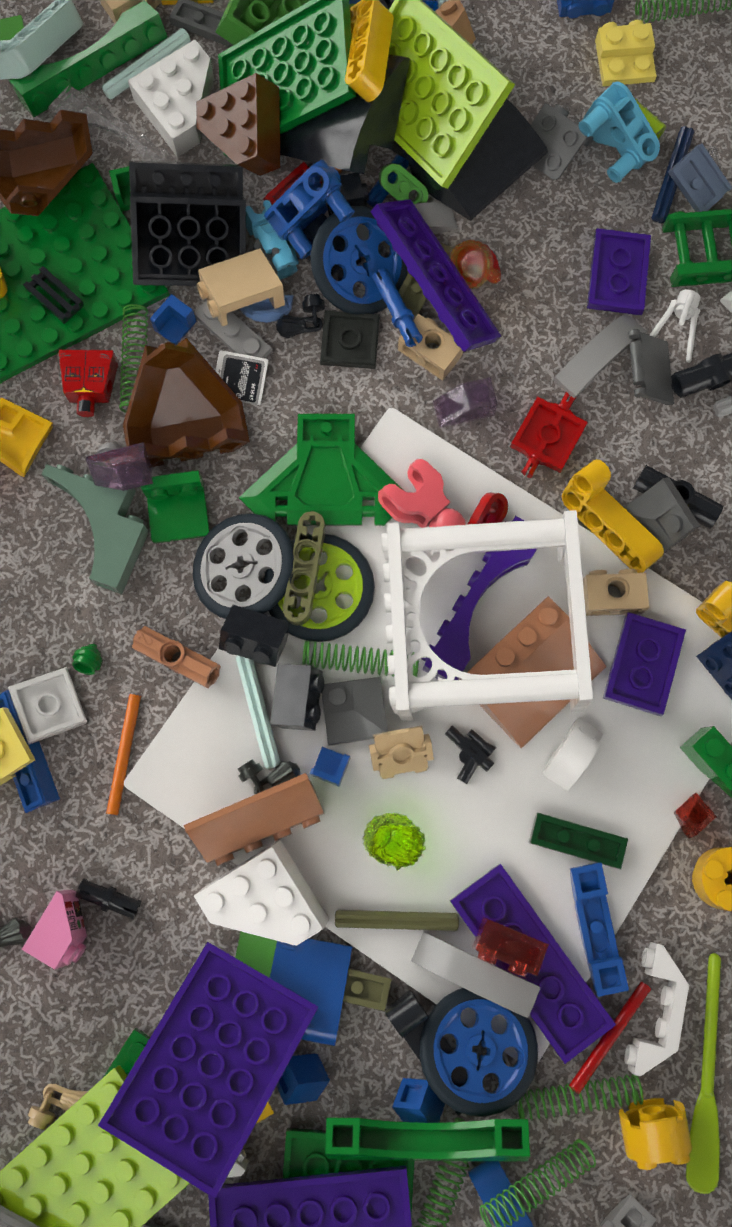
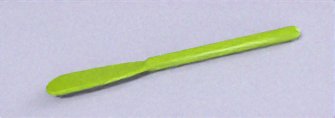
M716 953L710 954L708 958L701 1090L694 1108L690 1130L692 1151L689 1154L690 1161L686 1164V1180L689 1186L700 1194L713 1192L719 1182L720 1138L718 1110L714 1095L721 957Z

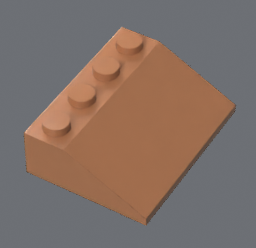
M548 596L467 673L491 675L574 670L569 616ZM588 642L591 680H593L607 666ZM570 700L480 704V706L522 748Z
M304 773L184 825V828L207 863L215 861L216 865L219 866L235 859L233 853L244 849L246 853L263 847L262 840L273 836L274 840L277 841L291 835L290 828L302 824L305 829L321 822L319 816L325 813L311 779L307 773Z

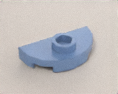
M284 295L285 306L274 309L269 299L240 308V311L246 317L255 321L265 323L278 321L284 314L288 315L292 310L293 295Z

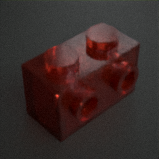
M483 917L472 948L479 951L477 958L496 965L498 959L509 964L508 971L526 978L527 973L538 976L549 944Z

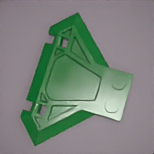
M298 414L297 444L252 484L239 499L254 514L267 516L276 521V517H287V525L298 526V521L304 513L314 511L323 517L326 526H362L363 517H374V526H385L392 517L379 503L378 492L388 484H395L399 488L401 487L355 444V414ZM276 500H287V505H276ZM363 500H375V506L363 505ZM313 520L311 521L310 525L305 526H317L316 521Z

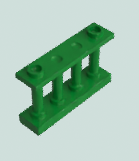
M732 209L689 213L678 211L668 214L662 231L663 233L675 232L680 263L676 265L670 276L671 287L732 282V260L721 261L718 259L713 231L714 228L729 227L732 245ZM702 230L707 262L694 263L691 261L686 231Z

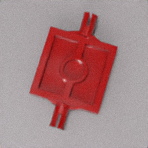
M565 392L560 404L550 403L537 396L510 445L512 449L524 454L528 458L526 465L521 471L524 476L531 467L527 477L532 478L539 464L561 473L588 423L575 416L569 410L576 397L573 398L571 396L567 402L570 395Z

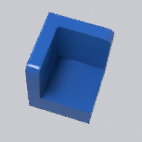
M172 294L150 318L154 330L175 345L179 343L197 322L193 309Z
M322 747L315 766L310 771V775L340 787L351 759L350 755L345 753L343 755Z
M318 1054L292 1056L277 1084V1088L284 1105L312 1102L319 1098L330 1079Z
M402 1078L392 1108L403 1122L439 1123L445 1103L433 1092L427 1080Z

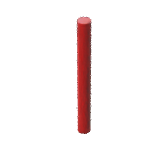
M639 983L614 1019L616 1025L602 1036L569 1084V1087L577 1094L581 1093L651 991L647 984Z

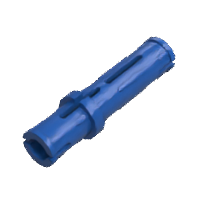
M379 269L378 271L382 278H379L375 272L372 275V280L375 282L392 315L391 321L395 328L399 329L406 346H416L413 338H416L417 342L420 343L423 337L413 321L414 315L405 306L388 269Z

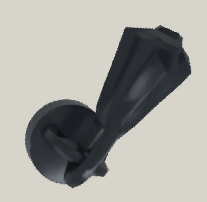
M319 294L306 295L302 302L303 312L312 313V317H294L284 314L278 320L276 330L281 337L288 339L301 333L321 330L323 323L317 317V312H322L325 309L324 300L321 299ZM306 322H312L314 327L307 328Z

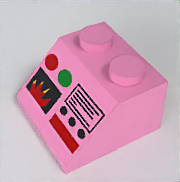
M74 890L56 891L22 948L23 951L54 970L66 965L68 966L72 961L76 963L86 949V945L83 944L87 937L79 899L75 897L76 892Z

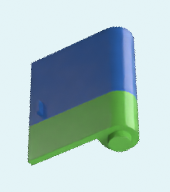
M241 931L235 956L236 959L318 1006L301 1040L335 1046L352 947L314 939H307L295 946Z

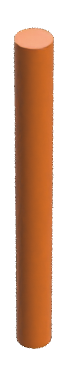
M129 694L106 814L118 815L141 700L139 695Z

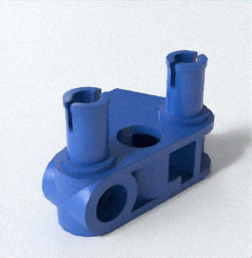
M320 160L307 169L264 214L265 219L274 228L278 237L281 240H288L299 254L301 260L310 256L312 250V243L303 230L321 213L325 214L328 211L326 203L337 216L340 223L346 221L355 213V210L340 192L342 183L338 171L334 167L328 166L325 160ZM321 176L323 177L324 181L323 187L320 184Z

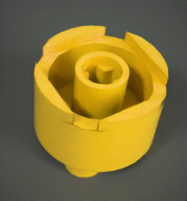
M732 847L713 848L704 852L697 860L692 875L693 886L699 898L709 906L725 911H732V879L729 881V884H725L724 881L728 874H731L732 877Z
M664 1098L645 1099L642 1105L638 1102L636 1106L634 1102H631L630 1106H628L629 1110L624 1112L623 1108L619 1110L626 1155L631 1160L637 1162L639 1169L651 1170L661 1163L671 1162L672 1164L682 1165L690 1161L689 1154L692 1151L685 1106L680 1101L673 1100V1106L665 1104Z

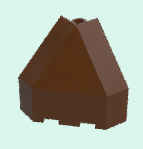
M60 110L51 122L23 118L15 131L0 129V200L10 213L39 216L91 157L93 152L87 114Z
M187 338L177 345L171 342L160 344L158 348L145 345L123 422L129 465L151 468L164 465V459L179 458L182 462L203 458L205 452H211L216 449L220 450V454L234 452L250 442L242 401Z

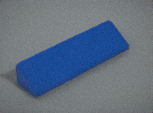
M6 690L0 694V708L5 707L9 709L28 745L9 690ZM39 741L28 745L35 761L16 772V776L13 777L25 813L60 799Z

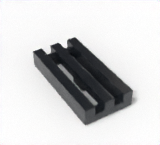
M42 266L39 269L40 273L38 275L34 274L31 277L32 281L30 283L26 281L23 286L34 298L65 324L84 306V303ZM47 279L75 305L72 307L48 286L44 280ZM40 286L67 312L63 314L35 288Z

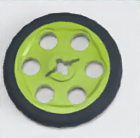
M309 534L308 539L313 540L312 534ZM325 534L322 552L327 555V561L319 567L317 584L324 578V588L326 590L325 592L320 590L317 594L315 593L312 611L317 608L325 610L327 619L319 624L314 623L311 619L305 624L298 626L290 623L288 633L302 640L323 642L347 635L363 621L373 602L375 585L373 572L367 559L357 547L335 535ZM294 539V540H291V542L293 543V548H294L295 539ZM305 547L300 551L299 558L303 561H310L315 550L311 547ZM346 565L352 569L353 574L349 579L341 580L336 576V570L340 566ZM273 569L266 570L264 584L272 581L274 577ZM301 575L299 579L294 581V586L297 589H305L310 585L311 580L308 576ZM341 594H348L353 599L352 605L347 609L339 608L336 604V599ZM285 595L269 610L271 617L287 621L283 613ZM301 605L296 609H290L294 617H298L299 613L305 612L302 610Z

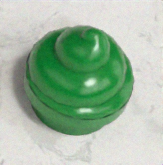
M89 644L74 652L72 666L75 670L85 675H93L95 671L101 668L103 659L100 656L97 645Z

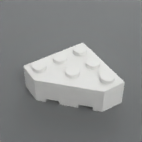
M193 40L128 80L134 101L177 157L200 144L202 133L197 129L196 102L210 95L214 76L210 57L199 43Z
M281 840L276 841L222 875L194 895V898L211 924L295 946L323 930L329 921L327 914Z

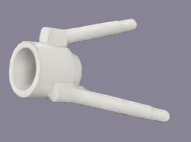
M685 289L680 291L677 300H671L667 311L652 330L650 336L655 337L673 312L680 319V326L684 325L685 320L691 318L686 362L690 363L694 349L697 318L700 313V309L697 307L701 297L697 292Z

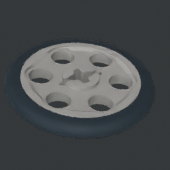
M240 514L225 519L214 526L204 537L193 561L192 575L194 587L200 601L210 612L224 619L227 618L232 605L262 614L271 610L284 597L289 578L291 583L293 574H291L294 561L293 543L279 523L267 516ZM242 532H247V542L242 546H237V536ZM267 541L272 542L271 552L262 556L260 554L261 545ZM224 550L225 559L220 564H215L213 560L216 552ZM243 561H245L249 565L244 567L243 572H241L238 568L243 566ZM273 569L274 577L272 581L267 584L262 583L261 577L263 572ZM220 578H226V588L221 592H216V581ZM249 587L251 589L250 598L245 602H240V591L243 588Z

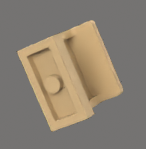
M261 249L198 270L200 282L197 283L198 292L202 299H207L211 316L213 318L217 317L222 326L228 325L227 313L269 299L274 309L285 306L283 284Z

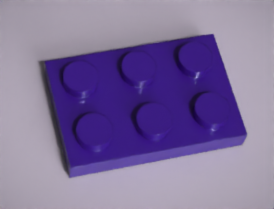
M596 228L587 309L634 315L643 314L651 235Z
M628 612L624 618L603 699L657 716H663L686 629Z

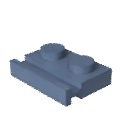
M702 143L696 145L690 153L685 155L668 171L695 212L708 211L727 191L732 189V186Z

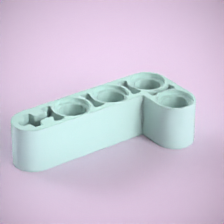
M55 0L11 40L0 41V80L19 79L31 74L83 26L84 23L72 0Z

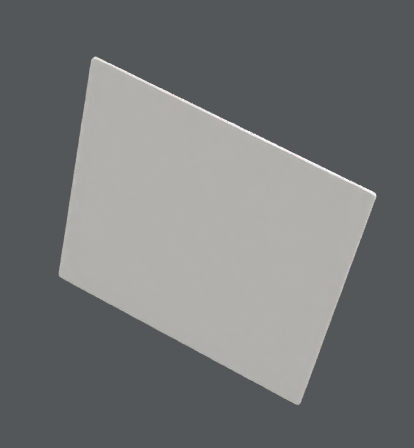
M389 408L360 447L405 492H416L415 487L408 479L410 464L417 459L427 461L442 476L444 483L443 493L450 501L447 508L455 509L461 513L466 525L481 498L489 492L501 493L508 501V512L503 522H512L515 515L524 521L558 519L563 516L562 513L394 408ZM363 500V505L375 506V500ZM363 517L362 526H326L325 534L335 535L347 540L364 555L373 572L375 589L369 612L359 626L347 635L335 640L323 641V666L328 643L331 644L330 666L336 643L338 644L337 667L343 644L345 645L344 666L350 645L352 646V664L356 646L359 647V665L362 650L365 646L366 665L369 651L372 647L373 666L378 648L380 649V666L384 649L387 650L388 666V656H390V652L393 649V643H387L386 625L392 624L391 612L386 613L385 594H390V582H384L383 563H386L382 550V533H387V524L385 526H374V517ZM392 518L388 523H395L398 521ZM399 522L401 529L421 528L414 523ZM578 524L583 578L589 575L590 571L606 570L607 574H619L620 570L630 569L597 536ZM306 526L309 534H313L315 527L319 528V526ZM557 547L538 548L527 566L513 570L499 578L486 590L472 614L469 626L471 659L463 672L467 673L548 596L569 616L565 565H559ZM323 552L320 566L327 561V555ZM424 552L429 556L431 562L438 561L440 553L431 556V552ZM486 552L470 553L457 557L443 565L429 580L422 594L419 608L420 626L428 645L436 646L441 638L437 635L439 628L445 619L451 621L456 612L452 608L460 595L466 597L471 589L467 583L474 571L478 570L481 572L486 563L482 559ZM315 553L312 554L310 560L314 558ZM410 558L406 562L407 569L414 575L421 576L427 571L426 565L417 558ZM346 565L340 566L336 570V576L341 580H347L353 574L352 569ZM649 568L643 572L647 576L649 609L643 614L637 615L686 629L663 716H657L603 699L625 615L586 616L588 642L607 666L592 680L593 700L581 712H571L569 702L522 748L505 733L480 705L428 708L415 712L413 714V721H401L399 715L394 714V710L390 706L389 687H395V676L392 677V675H389V672L385 676V657L380 676L378 675V657L374 674H371V656L366 674H364L363 661L359 673L356 670V661L353 672H350L349 660L345 672L342 669V660L338 671L335 668V660L332 669L329 670L328 659L325 669L321 667V659L317 669L323 671L324 684L380 677L388 732L422 725L423 734H429L434 760H427V771L419 773L411 771L395 774L393 778L382 779L379 770L373 771L369 745L375 744L374 739L328 746L322 693H320L319 698L321 716L319 722L316 723V731L283 729L271 725L280 761L296 763L300 768V775L307 773L325 813L319 816L321 822L305 829L302 824L290 828L291 835L280 839L327 914L329 921L325 927L436 1005L445 996L462 987L411 961L423 932H426L494 965L449 900L498 864L503 866L587 983L591 975L574 905L570 868L595 862L529 844L536 813L628 838L622 868L616 869L602 865L608 890L606 897L614 934L616 935L710 779L694 765L680 747L700 728L715 726L729 744L732 742V700L696 657L715 641L720 640L721 637L696 614V609L702 603L700 600ZM403 576L410 587V590L407 589L409 593L415 592L417 584ZM324 578L316 585V594L320 590L325 592ZM608 586V592L611 596L615 598L621 596L617 587ZM341 594L336 599L337 606L342 609L349 608L353 603L352 597L348 594ZM296 596V608H298L300 606L301 597ZM405 601V608L408 606H412ZM317 608L312 611L310 619L314 623H323L327 619V613L325 610ZM269 611L264 613L265 615L271 616ZM413 613L407 615L409 621H413L416 618V615ZM406 627V634H408L413 628ZM289 633L276 667L254 661L269 720L271 719L278 664L302 665L303 649L306 640L292 636ZM310 641L309 665L313 653L314 641ZM413 641L410 643V645H413L412 653L420 651L419 642ZM317 642L316 665L318 662L322 642ZM219 648L210 659L221 666L216 682L209 688L196 682L192 684L124 780V786L183 828L187 823L255 795V785L252 780L249 779L242 782L238 777L240 775L238 768L253 759L256 764L259 763L263 770L256 775L259 781L275 770V768L266 769L263 763L236 661L237 655L229 654ZM419 659L417 677L427 674V672L423 671L425 661ZM434 678L431 682H436L439 680L437 678ZM579 717L603 733V736L599 742L601 745L593 759L567 792L542 775V772L553 753L563 742L573 722ZM452 725L470 740L471 738L467 734L473 729L486 742L497 747L488 757L494 762V765L487 772L480 766H477L468 784H464L457 779L464 766L459 760V754L462 750L445 735ZM322 747L343 755L344 753L350 755L351 759L340 787L310 775V771L314 768ZM269 782L263 786L264 791L272 788ZM272 836L262 840L263 847L249 853H246L244 849L233 853L235 859L231 860V862L238 866L276 841ZM337 910L456 913L459 916V928L456 931L337 928L335 926V912ZM470 1008L464 1009L460 1016L461 1022L469 1028L472 1027L476 1022L475 1012ZM499 1014L494 1016L491 1021V1027L495 1033L502 1034L507 1028L506 1019ZM529 1016L538 1043L539 1063L550 1043L531 1016ZM508 1047L504 1050L505 1053L518 1060L517 1051L513 1047Z

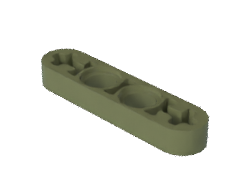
M314 511L304 513L298 521L293 548L294 560L291 573L293 577L291 583L290 578L287 583L283 604V613L287 621L296 626L305 624L312 614L326 532L323 517ZM315 520L319 528L315 527L313 529V540L308 539L309 531L305 525H310L311 521ZM305 547H311L315 550V556L310 561H303L299 558L300 551ZM300 575H306L311 580L310 585L305 589H297L294 586L295 579ZM296 596L301 597L300 605L302 610L305 611L304 613H299L298 617H294L290 609L296 608Z

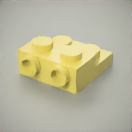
M634 20L628 25L617 26L615 22H608L598 29L595 43L602 86H610L617 81L624 85L655 82L657 77L653 58L655 42L651 23L644 24L642 20Z
M5 707L0 708L1 786L15 777L16 772L35 761L9 709Z

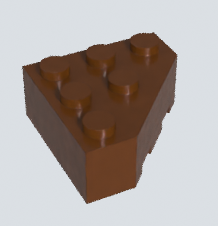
M255 73L196 102L197 129L233 162L259 176L281 168L279 86Z

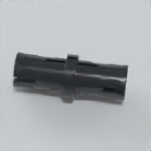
M85 878L81 881L78 887L80 891H77L75 896L78 899L80 898L101 906L102 911L107 912L111 910L132 920L135 919L138 912L137 909L142 902L141 900H136L116 892L117 888L110 886L108 889Z

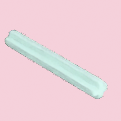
M180 28L102 85L104 94L110 100L130 87L129 79L190 43L189 34L184 28Z
M237 655L236 661L263 763L266 769H273L281 761L253 660Z

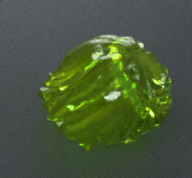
M385 813L375 816L369 821L363 831V846L365 851L369 853V856L373 857L380 864H385L387 867L392 865L396 870L402 867L413 866L415 862H418V857L422 856V852L426 850V846H424L426 841L425 834L420 832V828L416 827L406 815Z

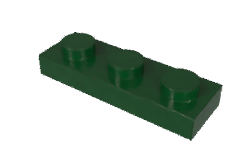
M536 813L529 839V844L595 863L601 862L602 865L616 869L622 868L628 838L541 813Z

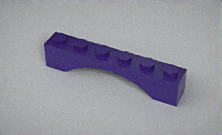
M515 515V517H514V519L512 520V522H513V521H524V520L521 519V518H519V517H517V516ZM537 549L491 551L485 553L482 559L486 563L481 572L478 570L474 571L467 583L471 587L466 597L463 595L458 597L452 608L456 612L451 621L445 619L437 632V635L441 638L436 646L429 645L442 661L462 672L465 670L471 659L469 626L478 601L486 590L499 578L513 570L527 566ZM427 657L421 658V660L425 661L423 671L429 673L432 661ZM438 670L435 677L437 679L438 677L442 679L448 678L444 670Z

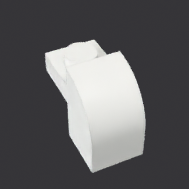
M577 717L563 742L551 756L542 775L568 792L601 745L599 742L603 733Z

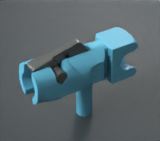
M264 200L263 206L265 209L262 214H257L250 206H246V229L250 236L254 235L256 238L253 251L257 249L262 250L280 280L298 271L296 265L299 264L294 247L288 243V240H281L274 228L264 217L265 212L272 206L270 201Z

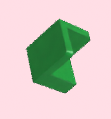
M129 166L110 170L109 173L120 210L122 212L130 210Z

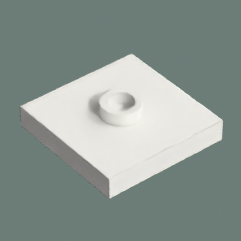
M67 667L8 687L28 745L87 723Z

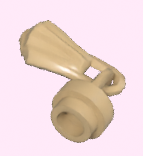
M48 1084L43 1090L44 1100L41 1106H31L28 1113L30 1117L28 1124L38 1129L46 1130L48 1124L51 1125L55 1118V1114L49 1111L51 1104L66 1112L88 1091H74L57 1084ZM54 1090L62 1093L60 1100L54 1098Z

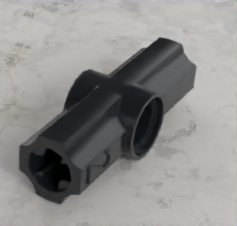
M721 353L715 354L702 360L698 365L675 372L671 376V386L674 393L682 398L705 389L712 391L732 381V353L724 356Z
M646 465L635 482L633 489L645 493L661 479L668 478V476ZM670 478L697 522L711 529L719 518L724 506L695 491L689 482L684 480L676 481Z

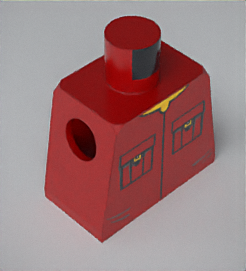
M59 350L62 387L66 398L70 403H77V415L93 417L95 403H109L119 362L114 351Z

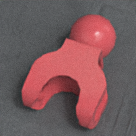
M423 459L415 460L408 469V479L415 487L416 492H405L395 484H388L378 492L379 503L398 522L414 523L421 528L428 526L466 525L461 513L455 509L447 508L450 501L443 493L444 483L441 474Z

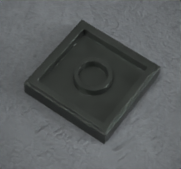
M325 310L320 365L376 369L380 314H349L341 311Z

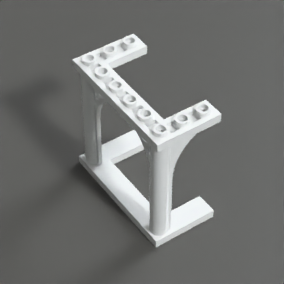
M577 510L564 511L562 518L409 529H401L399 522L387 523V533H382V550L386 563H383L384 582H390V594H385L386 613L391 612L392 624L386 625L387 643H393V655L388 656L389 675L395 674V687H389L390 706H392L394 714L399 715L401 721H413V714L417 711L444 706L570 700L571 712H581L586 709L593 700ZM557 547L559 565H565L574 670L477 675L462 672L451 667L432 651L422 633L419 608L426 585L443 565L457 557L470 553ZM424 552H431V556L440 553L438 561L431 562L429 556ZM410 558H417L426 565L427 571L421 576L414 575L407 569L406 562ZM403 576L417 584L415 592L409 593L407 589L410 590V587ZM405 601L412 606H408L405 608ZM413 613L416 615V618L413 621H409L407 615ZM406 627L413 628L408 634H406ZM413 641L419 642L420 651L414 653L408 659V655L413 650V645H410V643ZM421 658H429L432 661L429 673L422 677L414 676L412 674L414 663ZM438 670L446 672L447 679L438 677L439 681L431 682L436 677Z

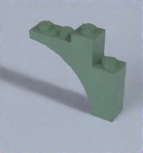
M46 464L42 476L48 483L59 487L76 499L83 507L89 519L95 549L94 563L89 579L97 586L122 595L149 533L142 519L129 514L125 517L136 493V490L130 483L131 480L120 474H115L113 477L104 473L101 481L87 474H84L83 477L75 475L71 469L58 464L57 467Z

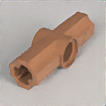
M146 626L138 630L133 638L132 649L206 688L214 684L219 677L221 668L219 664L188 649L180 642L171 640ZM181 652L180 658L172 662L173 655Z

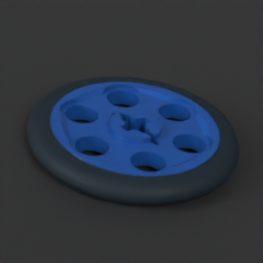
M351 206L355 213L346 221L340 223L337 216L333 213L319 227L312 244L311 269L316 285L322 295L333 306L349 314H375L386 309L387 305L375 282H373L372 275L375 272L378 273L379 269H388L399 292L408 274V270L399 254L393 250L392 243L384 231L378 227L376 219L370 212L373 208ZM359 224L365 225L369 230V236L366 240H361L357 236L356 230ZM335 236H341L345 241V249L342 252L336 251L333 247ZM381 242H386L390 247V254L387 258L382 257L378 252V246ZM364 256L366 262L363 263V266H357L356 260ZM334 265H339L343 269L344 275L340 281H336L331 276V269ZM356 282L362 283L365 287V294L362 298L356 297L353 293V285Z
M464 988L448 994L433 1007L428 1016L429 1018L425 1021L420 1037L422 1070L433 1092L450 1108L469 1116H491L502 1113L514 1106L526 1094L534 1079L538 1064V1043L530 1019ZM466 1008L472 1009L476 1014V1022L470 1028L465 1027L460 1019L462 1011ZM498 1014L503 1016L507 1022V1028L502 1034L495 1033L491 1027L493 1017ZM445 1034H451L456 1039V1048L450 1054L445 1053L440 1046L441 1038ZM482 1041L481 1045L483 1048H486V1055H480L479 1060H477V1054L472 1052L473 1045H479V1042ZM508 1047H513L518 1054L517 1063L511 1067L507 1066L502 1059L503 1051ZM461 1066L466 1070L468 1076L466 1083L463 1086L457 1087L452 1082L451 1073L456 1067ZM488 1073H493L498 1078V1088L493 1093H488L483 1088V1078Z

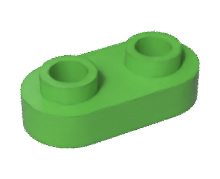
M389 163L380 170L379 183L381 187L397 201L409 200V193L412 190L417 192V197L411 200L413 204L426 203L428 201L427 188L401 165ZM394 172L396 174V180L393 183H390L388 181V175Z

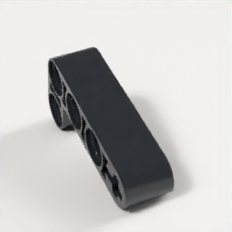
M409 990L385 1009V1013L396 1031L406 1040L420 1060V1037L429 1015L417 1001L413 992ZM443 1036L440 1041L441 1049L445 1053L450 1054L453 1052V1049ZM461 1066L456 1067L451 1073L452 1082L457 1087L463 1086L466 1083L468 1076L466 1070ZM455 1111L458 1116L462 1114L458 1111Z

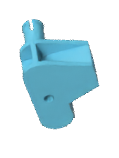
M621 82L612 83L593 102L584 118L579 122V129L582 134L587 137L592 136L593 140L597 143L615 147L621 155L607 170L608 177L615 183L621 182L632 169H640L646 162L653 161L659 154L660 143L628 87Z

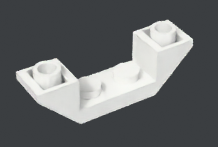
M650 942L649 948H645L643 951L642 967H646L645 974L666 979L669 982L668 986L664 985L661 992V1004L665 1006L663 1017L657 1019L655 1026V1036L659 1038L658 1043L633 1037L632 1045L628 1044L626 1047L625 1064H628V1070L636 1076L644 1075L678 1051L689 990L688 982L664 945Z

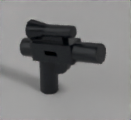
M453 725L445 733L462 750L459 754V760L464 766L457 777L462 783L468 784L477 766H480L487 772L494 765V762L488 757L497 747L486 742L473 729L467 734L471 740Z

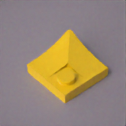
M1 398L0 462L18 475L25 477L37 453L51 432L53 423Z

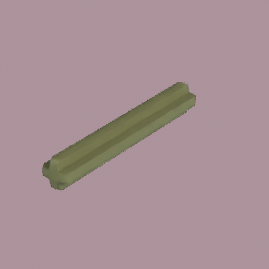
M337 910L335 912V926L337 928L456 931L459 928V916L456 913Z

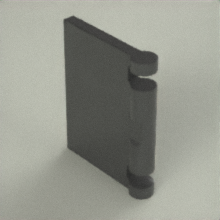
M639 329L630 330L628 332L629 339H637V341L630 343L633 384L636 386L641 385V388L634 390V396L665 405H673L674 397L671 386L668 342L642 333Z

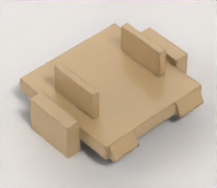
M422 725L374 734L375 744L369 745L373 771L379 770L382 779L393 778L395 774L415 771V773L427 771V760H434L429 734H423Z

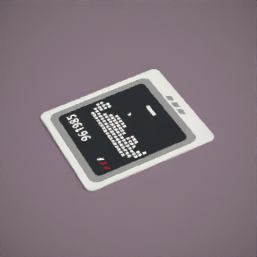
M219 351L216 366L217 374L243 403L261 405L268 359Z

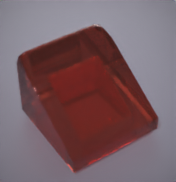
M694 793L674 811L688 839L697 836L717 817L697 793Z

